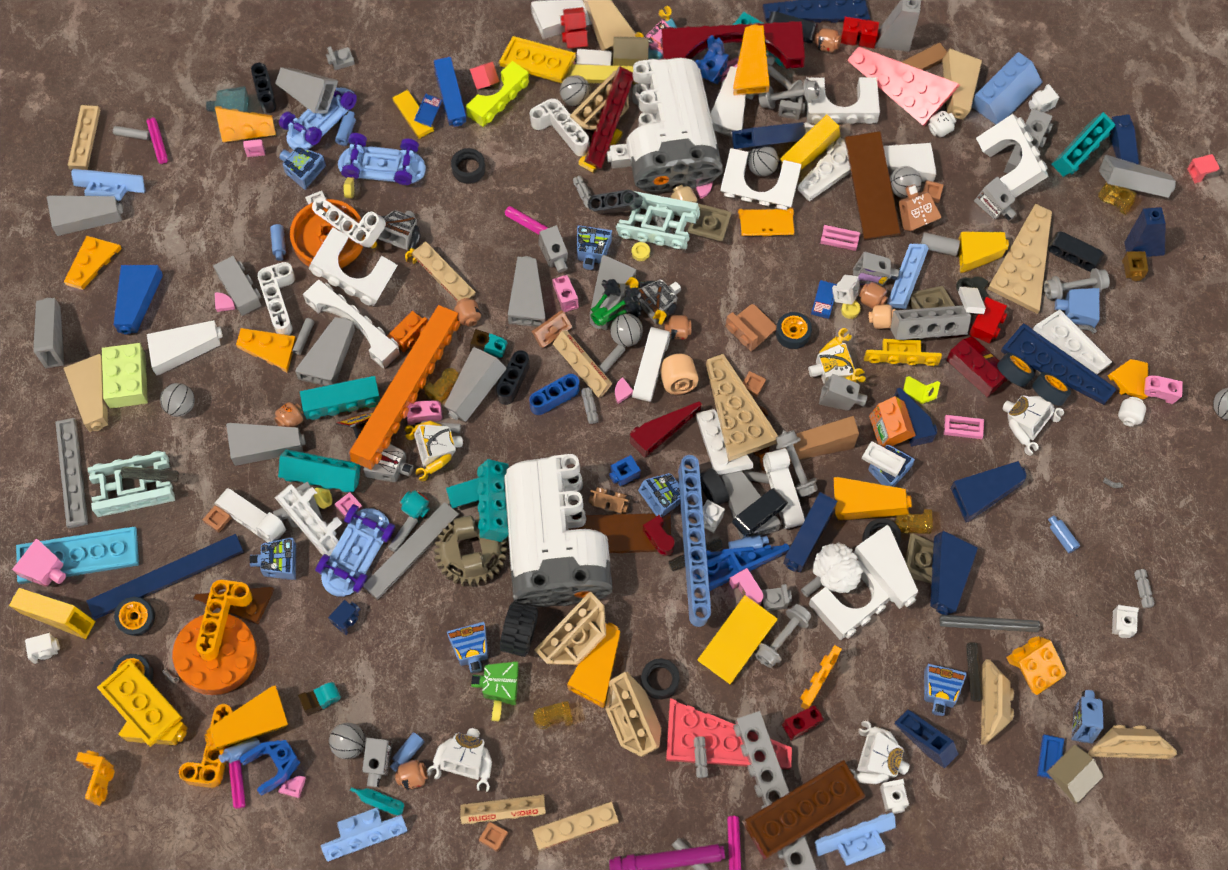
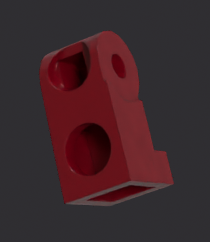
M658 515L643 525V533L660 555L668 556L674 550V539L663 530L664 521Z
M816 705L785 719L781 726L789 739L793 741L822 723L825 719Z

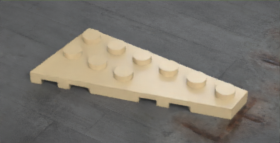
M1035 204L990 283L988 290L1038 314L1040 311L1052 211Z
M724 354L707 359V371L728 461L777 444V433Z

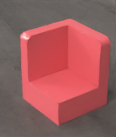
M493 62L470 69L476 89L499 82Z
M1213 154L1193 159L1187 170L1194 183H1199L1206 174L1218 171L1220 167Z

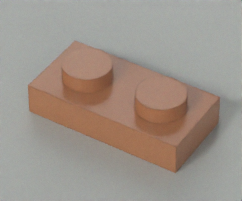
M560 311L534 329L532 333L540 347L544 348L554 341L561 331L569 330L572 328V325L566 314Z

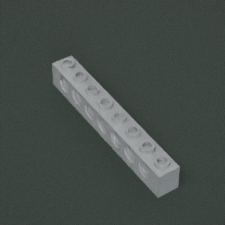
M758 711L737 718L735 721L736 725H733L736 736L741 737L743 745H740L743 756L748 757L750 765H747L750 776L755 777L757 785L754 788L758 798L762 797L764 805L761 808L763 809L773 803L768 798L770 792H776L779 798L789 793L761 712ZM755 732L758 735V740L756 742L749 741L747 733ZM762 752L765 755V761H756L754 753ZM762 772H769L772 775V781L764 782L761 778ZM805 836L800 837L777 852L779 859L784 860L786 867L783 870H816ZM792 853L800 855L801 862L799 865L791 863L790 856Z

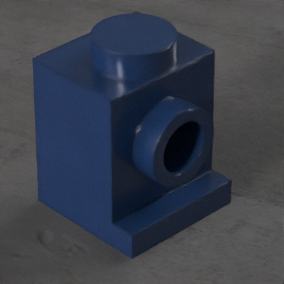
M343 600L328 619L333 626L347 635L349 633L347 628L349 626L352 627L358 620L360 608L353 602L349 604L346 600Z

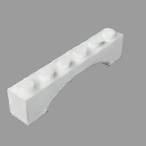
M318 280L303 293L305 302L318 314L321 311L329 312L353 321L354 325L364 334L371 346L369 349L371 359L383 369L400 355L399 344L393 338L389 339L385 336V332L380 327L376 328L372 325V321L367 316L363 317L359 314V310L354 305L350 306L347 304L341 294L337 295L334 293L328 283L324 284Z

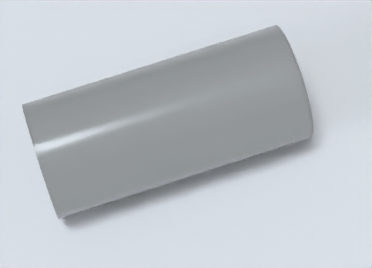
M924 232L921 244H926L930 251L956 256L960 240Z

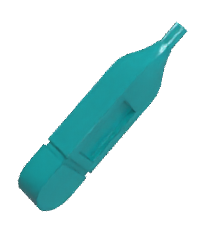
M351 787L350 789L366 804L386 812L388 811V813L393 815H401L403 813L404 803L368 788L355 789Z

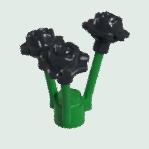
M615 279L602 281L601 285L605 291L596 306L591 309L593 313L590 315L592 321L597 326H603L622 314H631L637 318L641 316L642 307L639 300L642 296L636 287L630 288L626 286V297L610 310H607L605 307L599 308L610 295H621L620 284ZM626 304V307L623 308V311L610 316L611 313H613L618 308Z

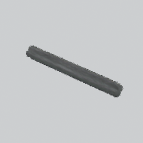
M941 615L939 618L941 627L1038 632L1040 630V622L1038 620Z

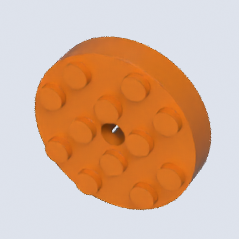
M326 199L360 223L361 218L350 205L342 201ZM313 203L305 206L298 212L290 228V239L297 257L309 267L328 236L326 234H329L332 227L335 228L313 211ZM348 238L338 255L340 269L352 263L359 256L364 246Z
M228 614L219 654L214 660H203L196 648L204 616L202 615L190 621L178 634L172 651L173 664L181 680L190 689L206 695L224 694L238 688L251 675L257 660V646L247 625L237 617ZM211 627L208 632H214L217 627Z

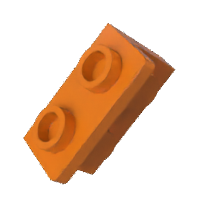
M411 311L387 337L389 339L393 338L399 344L398 348L405 352L408 348L414 346L428 323V319L426 317L422 319L415 312Z

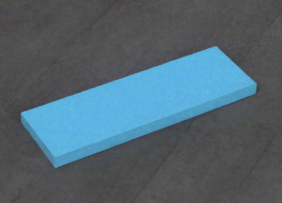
M136 527L40 541L63 563L60 571L64 572L66 577L139 565ZM32 543L16 545L17 563ZM17 575V582L19 584L31 582Z

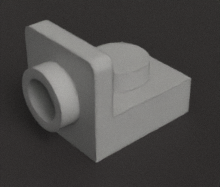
M328 47L329 54L326 57L329 65L333 64L335 71L355 65L349 47L334 52L331 47Z
M799 96L798 103L781 100L778 116L799 120V115L804 113L805 102H802L803 96Z
M783 584L781 588L761 590L763 593L762 604L766 611L787 609L789 602H792L791 591L787 590L786 584Z

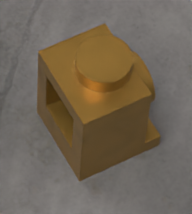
M1127 252L1125 254L1122 264H1124L1126 278H1131L1132 281L1142 280L1148 272L1146 252Z

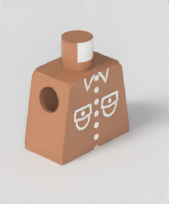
M916 184L905 188L908 197L899 201L904 230L912 231L941 218L928 192L918 193Z

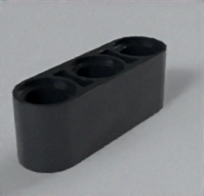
M772 11L770 13L768 23L802 22L803 42L814 43L819 27L816 23L780 12Z
M258 62L251 67L257 98L261 110L266 114H271L277 108L272 84L266 65Z
M622 190L591 196L588 200V208L600 215L629 211L641 207L643 199L640 194L632 190Z
M1061 231L1055 233L1048 246V250L1053 255L1089 272L1094 268L1098 269L1104 258V253L1100 249Z
M523 350L514 352L497 386L498 401L503 405H509L514 401L529 370V355ZM519 360L525 361L522 364L517 363ZM511 376H517L516 379H510ZM503 392H509L508 395H502Z
M772 488L733 519L732 524L744 537H748L783 510L788 502L775 488Z

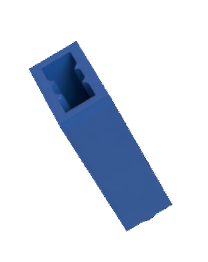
M451 57L434 60L435 76L449 126H460L463 122H466V115Z
M121 265L114 326L118 333L127 335L138 332L162 279V272L158 265Z

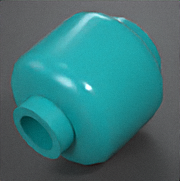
M417 490L408 491L400 501L402 504L401 510L415 519L419 516L423 518L430 510L427 507L429 499Z

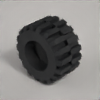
M517 602L511 603L507 611L500 640L502 652L523 657L528 654L538 617L537 607Z

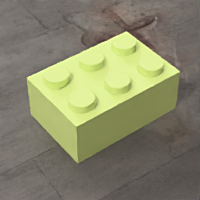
M135 343L102 348L103 399L108 407L117 408L148 403L146 355L141 344Z

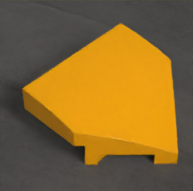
M1130 359L1107 375L1110 380L1113 379L1118 385L1121 395L1127 393V395L1140 399L1148 397L1144 393L1145 378L1148 377V363Z

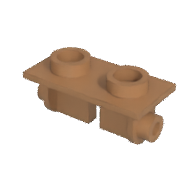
M599 487L596 490L590 491L594 493V496L590 495L589 503L592 506L605 509L607 502H609V510L621 514L622 512H627L628 505H625V502H630V499L626 498V494L615 492V495L608 494L607 489Z

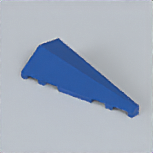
M783 544L781 546L765 545L762 548L756 549L753 547H743L716 552L706 551L709 591L729 582L730 577L746 568L750 572L788 553L790 547L788 544ZM692 556L694 560H700L697 556ZM693 574L694 578L701 579L698 574Z

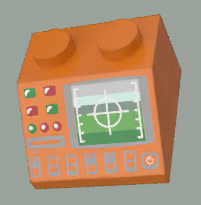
M896 396L879 403L869 415L878 445L882 447L886 445L894 446L916 436L905 402Z

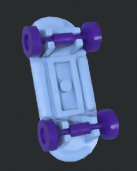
M336 88L327 114L313 113L307 109L297 119L291 112L283 113L280 117L279 125L281 128L288 130L287 142L289 146L294 150L298 146L310 149L316 145L327 131L348 110L355 106L357 96L354 92L347 88Z
M352 133L348 139L350 147L341 154L338 160V168L346 178H363L409 185L421 180L426 172L424 160L416 154L419 144L413 139H403L400 145L402 150L367 147V138L364 135Z
M355 504L348 510L344 519L348 526L331 555L324 554L315 572L322 574L323 586L330 594L344 597L352 594L354 591L359 593L368 576L366 572L383 542L387 543L396 526L389 523L385 514L379 510L366 508L358 511L359 506Z

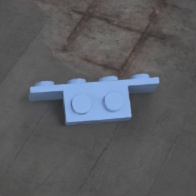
M73 169L71 171L74 186L87 187L84 191L85 196H115L117 201H121L126 191L145 192L142 175Z
M374 808L337 822L341 838L322 844L321 849L326 860L330 861L407 832V827L402 815L382 822L378 808Z
M893 813L883 814L873 820L861 822L854 827L842 829L830 836H823L815 841L816 853L818 856L838 849L846 866L885 851V845L879 834L896 828L895 815Z

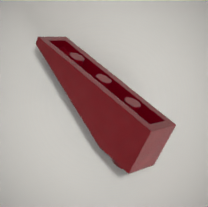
M698 401L648 421L640 427H635L630 432L631 445L646 458L695 417L696 413L701 411L702 403Z

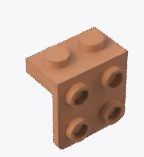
M754 304L749 305L737 316L733 312L730 313L726 319L725 327L750 351L754 350L776 331V325Z

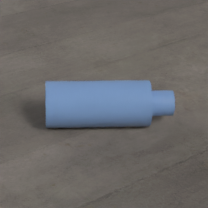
M352 111L343 116L335 138L336 143L346 146L348 144L349 135L352 133L356 122L354 118L355 113Z
M275 224L270 227L272 254L276 256V260L281 261L283 260V255L286 254L284 227Z
M1055 515L1048 519L1051 523L1050 529L1068 553L1073 552L1080 546L1062 520L1058 521Z
M760 535L728 542L729 549L753 547L756 549L769 544L768 537H760Z
M413 732L392 758L394 762L390 768L396 772L399 765L409 762L425 741Z
M254 737L226 748L224 753L219 755V760L222 763L226 761L228 763L235 762L242 755L258 746L260 742Z

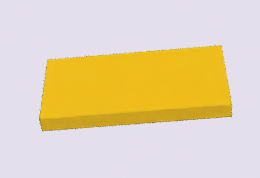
M513 36L499 61V65L506 67L510 62L514 61L528 71L530 75L562 83L576 58V54Z
M745 595L697 661L731 685L778 619Z
M130 659L97 687L150 747L183 719Z

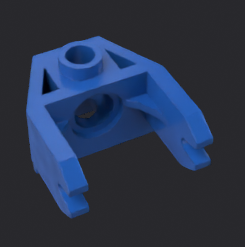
M711 35L707 40L709 50L705 57L700 61L696 60L694 62H696L700 69L702 78L718 84L727 69L729 55L724 53V45L721 39L715 40L714 36Z
M286 740L263 742L239 758L241 763L245 765L263 754H268L277 766V775L257 788L261 796L288 781L291 774L300 764L299 759Z

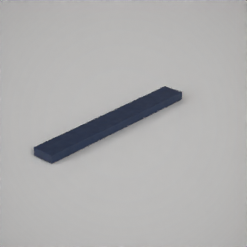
M234 534L95 596L86 602L92 617L96 620L114 612L118 604L126 598H145L244 553L237 535Z

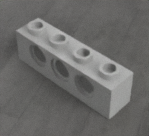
M1032 109L1024 129L1032 136L1033 141L1031 142L1033 146L1035 145L1039 148V146L1043 147L1047 138L1044 135L1045 133L1049 134L1053 124L1050 123L1051 115L1036 109ZM1015 145L1004 170L1007 174L1013 171L1021 162L1022 148L1020 145Z
M964 306L893 311L890 330L896 340L965 335L968 333L971 315L966 313Z

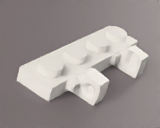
M292 484L287 486L275 499L320 553L330 556L338 543L335 537L337 533L334 530L342 522L338 517L333 518V521L328 524L325 521L322 522L308 502L311 496L317 494L313 487L308 488L303 493L301 490L297 491Z

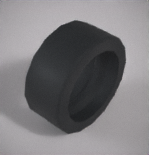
M464 148L457 151L451 159L452 174L455 179L465 184L479 181L485 173L483 155L472 148ZM472 159L478 162L479 167L473 172L465 173L458 169V164L461 161Z
M713 468L700 473L701 489L709 501L721 505L729 500L728 491L722 479Z
M877 518L870 521L866 526L862 540L864 542L868 539L874 529L883 528L888 525L899 547L901 531L892 520Z
M662 658L653 659L643 668L641 684L650 697L659 700L667 699L678 689L680 680L679 670L671 661ZM660 667L667 669L672 675V684L669 688L661 691L652 688L648 681L650 672Z

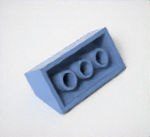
M1018 52L975 95L971 107L994 124H998L1009 117L1042 83L1033 62Z

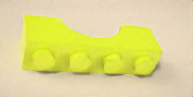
M514 61L510 62L501 71L503 87L498 93L490 96L477 95L466 105L467 116L482 127L490 123L499 111L501 112L510 100L515 99L517 93L521 89H525L529 83L528 71Z

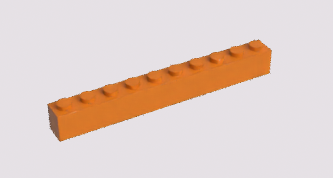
M440 305L437 306L349 451L352 462L370 470L373 469L375 464L380 462L384 448L387 449L389 447L393 433L396 434L398 432L402 418H406L409 412V404L415 403L418 391L423 389L426 384L428 374L431 375L433 373L437 359H441L444 352L443 349L446 345L450 344L453 332L459 329L460 321H458L457 312Z

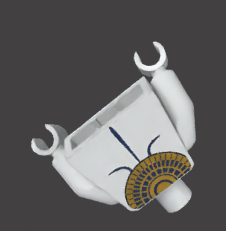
M1021 396L1016 403L1006 401L1003 406V411L1008 413L1009 427L1021 444L1026 445L1025 453L1030 456L1033 454L1030 447L1037 451L1038 444L1029 440L1035 439L1050 418L1053 422H1059L1061 420L1060 417L1064 414L1063 409H1055L1053 404L1040 396Z
M863 721L861 725L868 729H859L858 731L860 735L867 736L857 768V771L860 773L856 774L854 770L850 769L854 778L859 780V783L878 784L887 782L889 778L896 777L898 772L905 775L908 772L909 763L902 761L904 750L898 745L892 733L876 726L872 728L868 721Z
M470 728L467 735L456 733L453 738L439 745L433 759L434 765L427 769L428 776L431 775L434 769L437 770L435 779L440 778V769L477 780L480 776L481 781L477 784V790L479 791L481 783H486V792H488L489 784L487 778H490L492 760L488 749L484 747V740L478 738L480 732L477 729Z

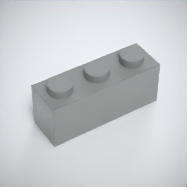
M231 256L213 265L241 316L261 307L259 299L262 297L257 288H252L253 282L248 274L244 275L243 271L245 269L240 260L236 261L234 256Z

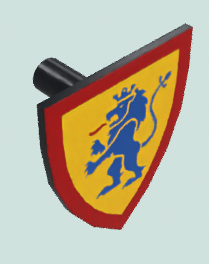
M373 412L337 422L336 425L353 427L357 440Z

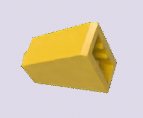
M961 232L958 239L960 240L958 248L960 273L1002 258L1009 247V241L1005 238V232Z
M179 721L154 744L176 746L178 742L185 738L188 727ZM126 722L118 734L129 742L146 743L128 722Z

